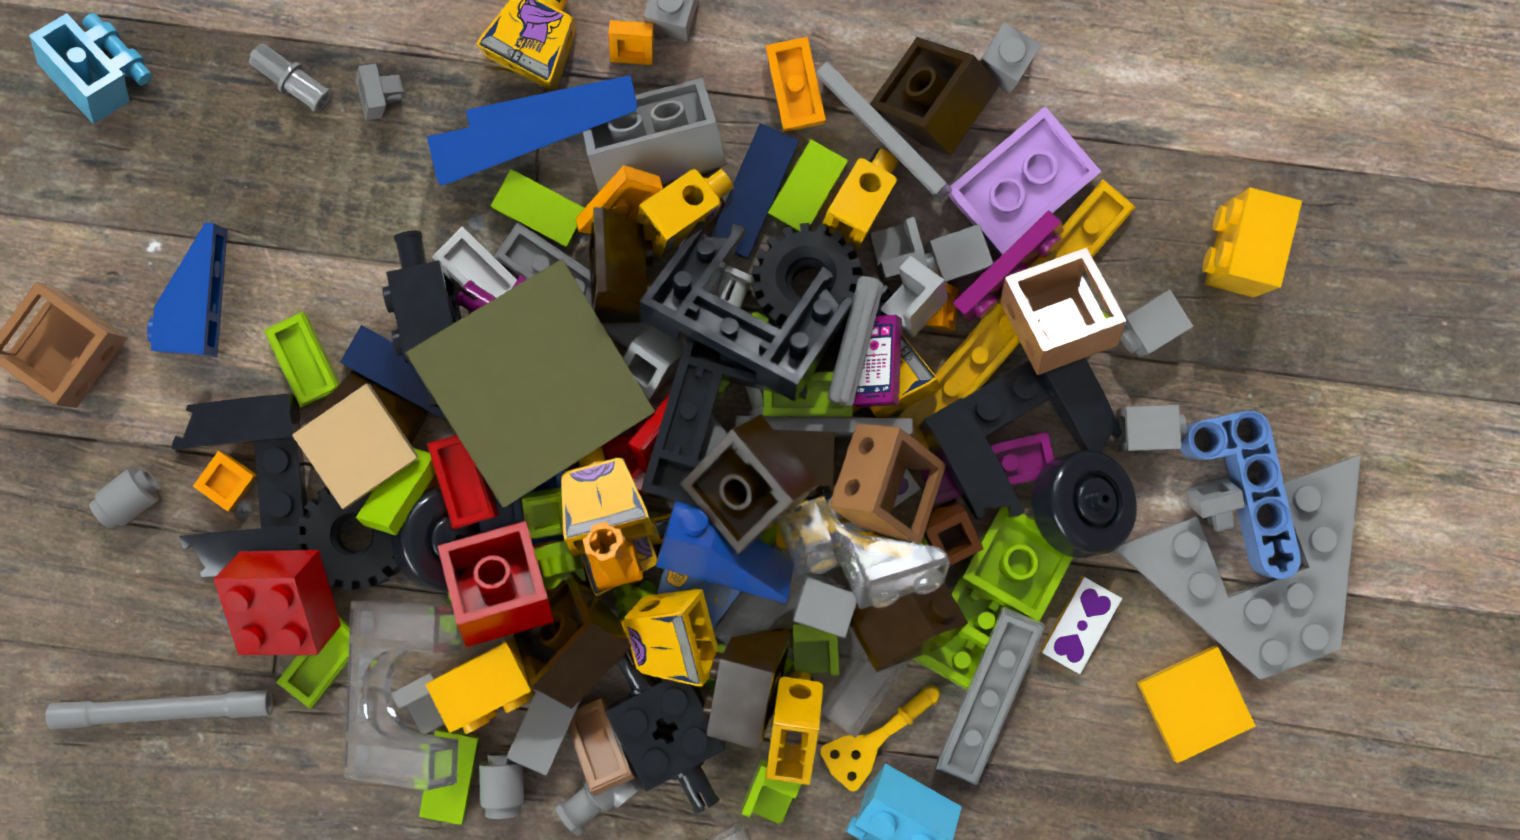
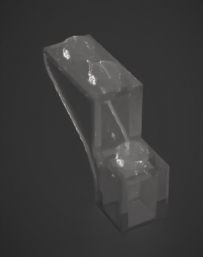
M824 496L800 503L781 520L780 532L798 576L809 572L821 574L831 570L836 564L841 563L860 609L872 605L876 608L886 607L897 601L899 597L917 592V594H927L939 588L945 581L950 562L946 553L941 548L855 533L839 522L830 510Z

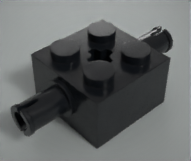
M417 230L405 231L394 236L401 269L386 272L389 286L382 288L388 313L394 312L398 329L391 330L397 356L403 355L405 362L409 364L411 362L405 352L462 319L460 306L456 304L457 292L454 279L440 260L427 263L422 242L423 236L421 231ZM427 389L429 407H439Z
M629 648L627 652L634 665H632L627 653L618 662V665L632 691L628 693V696L609 705L605 714L645 791L647 792L671 778L673 780L678 779L693 807V812L695 814L705 810V803L699 792L702 794L708 808L720 800L701 766L705 760L724 751L726 741L707 736L709 717L703 716L705 700L697 686L642 674L636 669L632 651ZM661 718L667 724L676 723L672 733L673 736H668L665 732L658 733L657 729Z

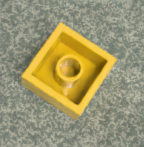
M1250 187L1225 202L1224 206L1220 205L1213 220V230L1218 231L1214 247L1208 248L1202 265V271L1207 273L1204 285L1253 298L1281 288L1302 200Z
M514 637L425 684L449 733L462 727L465 734H468L490 722V719L497 716L495 710L502 706L505 712L508 713L529 702L530 698L535 695Z

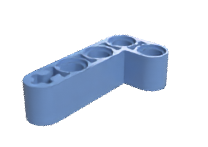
M1242 411L1187 424V434L1185 439L1181 440L1180 451L1192 460L1225 457L1230 481L1242 490L1245 507L1237 509L1251 568L1257 574L1264 577L1286 579L1293 576L1301 564V555L1274 439L1267 418L1262 413L1256 411ZM1242 419L1246 420L1252 427V436L1248 442H1243L1237 434V426ZM1200 428L1204 429L1210 436V445L1205 452L1200 451L1194 443V436ZM1252 462H1256L1262 470L1261 480L1256 485H1253L1247 477V469ZM1266 504L1272 512V519L1263 528L1258 523L1257 512L1262 505ZM1262 535L1277 536L1276 539L1268 538V541H1262ZM1275 552H1279L1280 559L1274 561V565H1269L1268 558L1274 556Z

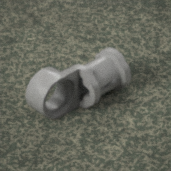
M633 766L631 768L635 778L594 796L590 792L585 779L583 781L584 787L565 803L559 801L554 808L565 826L578 837L584 833V826L600 812H609L614 807L618 808L640 790L643 785Z

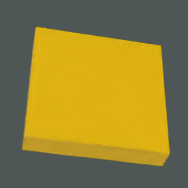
M1217 646L1207 648L1136 682L1170 755L1176 763L1256 727Z

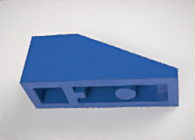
M204 223L154 306V316L149 319L147 325V338L151 343V351L173 355L218 357L227 229L215 223Z
M675 501L664 533L656 567L786 603L795 563L759 539L738 554L701 508Z

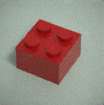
M526 521L438 546L456 623L466 648L554 622ZM462 568H469V569L458 579L457 574H456V570L462 569Z
M319 550L240 551L213 579L238 655H318L341 627Z

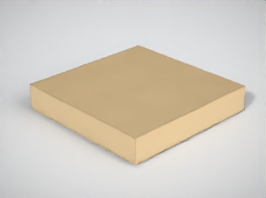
M365 384L292 434L342 509L348 508L420 458L370 384Z

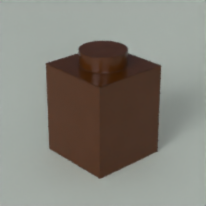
M955 498L932 509L924 536L933 555L943 568L984 549L966 510Z

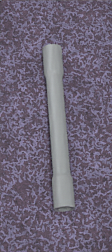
M266 689L234 691L222 695L96 703L92 701L50 703L46 710V723L50 730L85 728L97 724L223 716L229 718L270 716L273 709V697L271 690Z

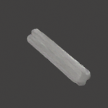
M861 276L857 281L852 307L849 312L827 396L828 400L836 405L851 406L854 403L884 287L882 282L873 277Z

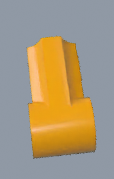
M607 522L592 525L590 533L582 540L598 590L601 592L643 580V572L634 542H627L621 529L613 528Z

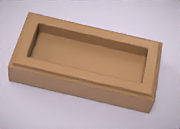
M604 696L579 706L569 726V732L588 787L594 796L635 778L627 754L605 714L609 705Z

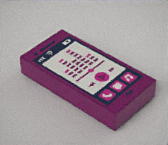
M896 314L876 316L854 403L852 404L856 407L899 405L902 318Z

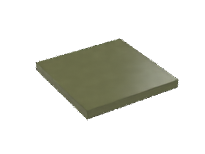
M563 259L558 260L405 352L503 508L655 412Z

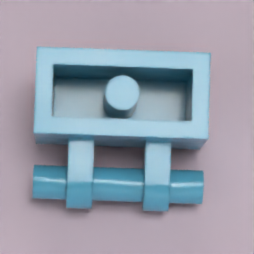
M66 13L29 35L37 64L81 112L95 124L130 102L124 76H131L139 85H145L152 79L153 75L144 66V58L135 49H128L119 39L120 33L110 22H103L97 14L91 13L82 21L83 26L88 30L84 32ZM102 50H107L113 58L110 60Z
M885 763L866 789L857 818L853 816L850 819L845 832L859 840H953L962 806Z

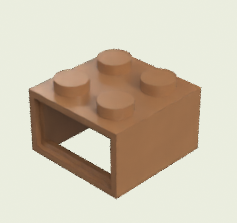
M1087 248L1005 277L1000 304L1037 375L1119 344L1126 319ZM1084 269L1111 318L1106 319L1082 276Z
M35 282L0 330V366L54 405L77 408L128 337L61 289ZM41 296L47 301L10 351L3 350Z
M857 424L852 440L847 448V455L834 487L829 507L867 533L873 531L875 535L897 541L904 540L910 545L920 546L946 464L900 427ZM906 468L929 470L930 473L912 529H910L893 517L891 513Z

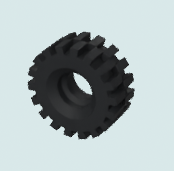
M800 223L801 232L793 233L791 226L782 229L784 238L778 241L773 235L767 240L769 246L767 252L760 248L756 256L759 266L753 265L752 276L755 280V283H752V287L763 314L766 315L772 326H778L781 329L802 297L793 291V280L799 272L805 269L813 268L819 271L822 267L828 269L833 275V281L825 288L840 305L848 297L853 300L857 281L863 276V271L855 248L850 242L846 244L844 235L837 230L832 235L829 232L828 226L818 224L817 231H812L809 223ZM842 325L840 326L838 332H840L841 330H843V326H842Z
M324 487L317 492L319 497L309 500L304 507L309 510L307 515L300 516L298 526H303L304 535H297V545L305 544V550H319L329 586L331 587L341 586L342 590L365 589L387 582L391 576L397 575L401 571L393 556L391 534L372 528L373 536L371 543L360 552L348 550L340 540V529L344 522L358 515L373 491L348 508L342 509L328 487Z

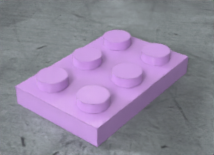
M1045 106L950 186L952 191L948 194V197L973 226L980 224L985 240L1001 257L1048 210L1052 213L1055 212L1102 171Z

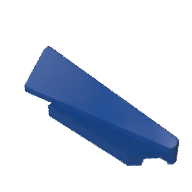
M631 75L466 110L469 128L427 136L438 183L440 185L449 184L635 112L637 110V102Z

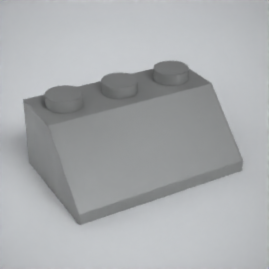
M703 78L635 95L637 110L635 112L583 131L587 156L598 192L601 191L623 165L660 176L662 185L671 182L673 179L680 178L692 169H696L700 174H705L715 168L726 166L716 119Z

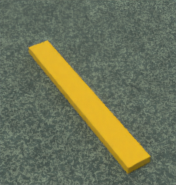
M1103 179L1063 224L1064 232L1060 235L1062 238L1060 245L1045 258L1039 255L1028 268L1084 248L1088 249L1093 258L1136 207ZM1001 298L996 307L982 318L934 374L938 379L941 389L905 408L897 417L913 418V438L926 449H929L930 445L918 427L921 422L956 400L963 399L979 390L1020 343L1000 304Z

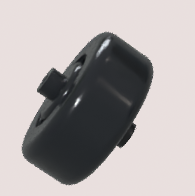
M1080 450L1056 457L1041 469L1033 485L1031 506L1036 526L1046 542L1064 555L1074 558H1086L1112 552L1128 539L1134 528L1137 516V500L1133 484L1123 467L1107 454L1095 450Z
M432 487L425 489L422 496L410 510L406 521L397 535L391 534V547L396 564L401 572L419 587L431 591L449 592L438 546L478 535V522L453 530L441 488ZM462 568V569L456 570V574H457L458 579H459L469 568Z

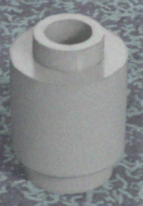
M129 467L95 493V499L89 503V506L97 520L106 528L112 530L118 525H127L159 500L157 490L160 489V486L148 470L142 468L139 471L134 467Z
M509 751L488 753L487 760L479 763L480 806L485 808V817L489 819L517 817L520 815V805L524 804L523 765L507 759L506 756Z

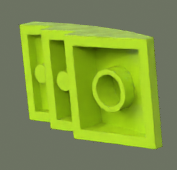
M1008 507L998 508L979 539L984 549L969 556L949 590L967 619L968 624L944 647L913 658L915 661L965 690L969 687L1002 607L1040 622L1073 557L1064 555L1051 547L1039 532L1033 519L1024 514L1009 518Z

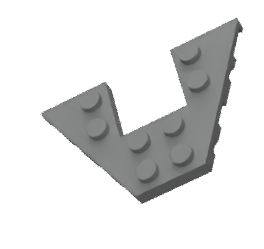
M1351 456L1284 482L1301 560L1304 566L1299 568L1289 578H1273L1227 595L1197 516L1189 517L1128 540L1114 551L1125 558L1147 578L1148 582L1157 587L1168 597L1170 602L1191 621L1200 626L1223 650L1231 654L1256 679L1267 678L1341 650L1360 457Z

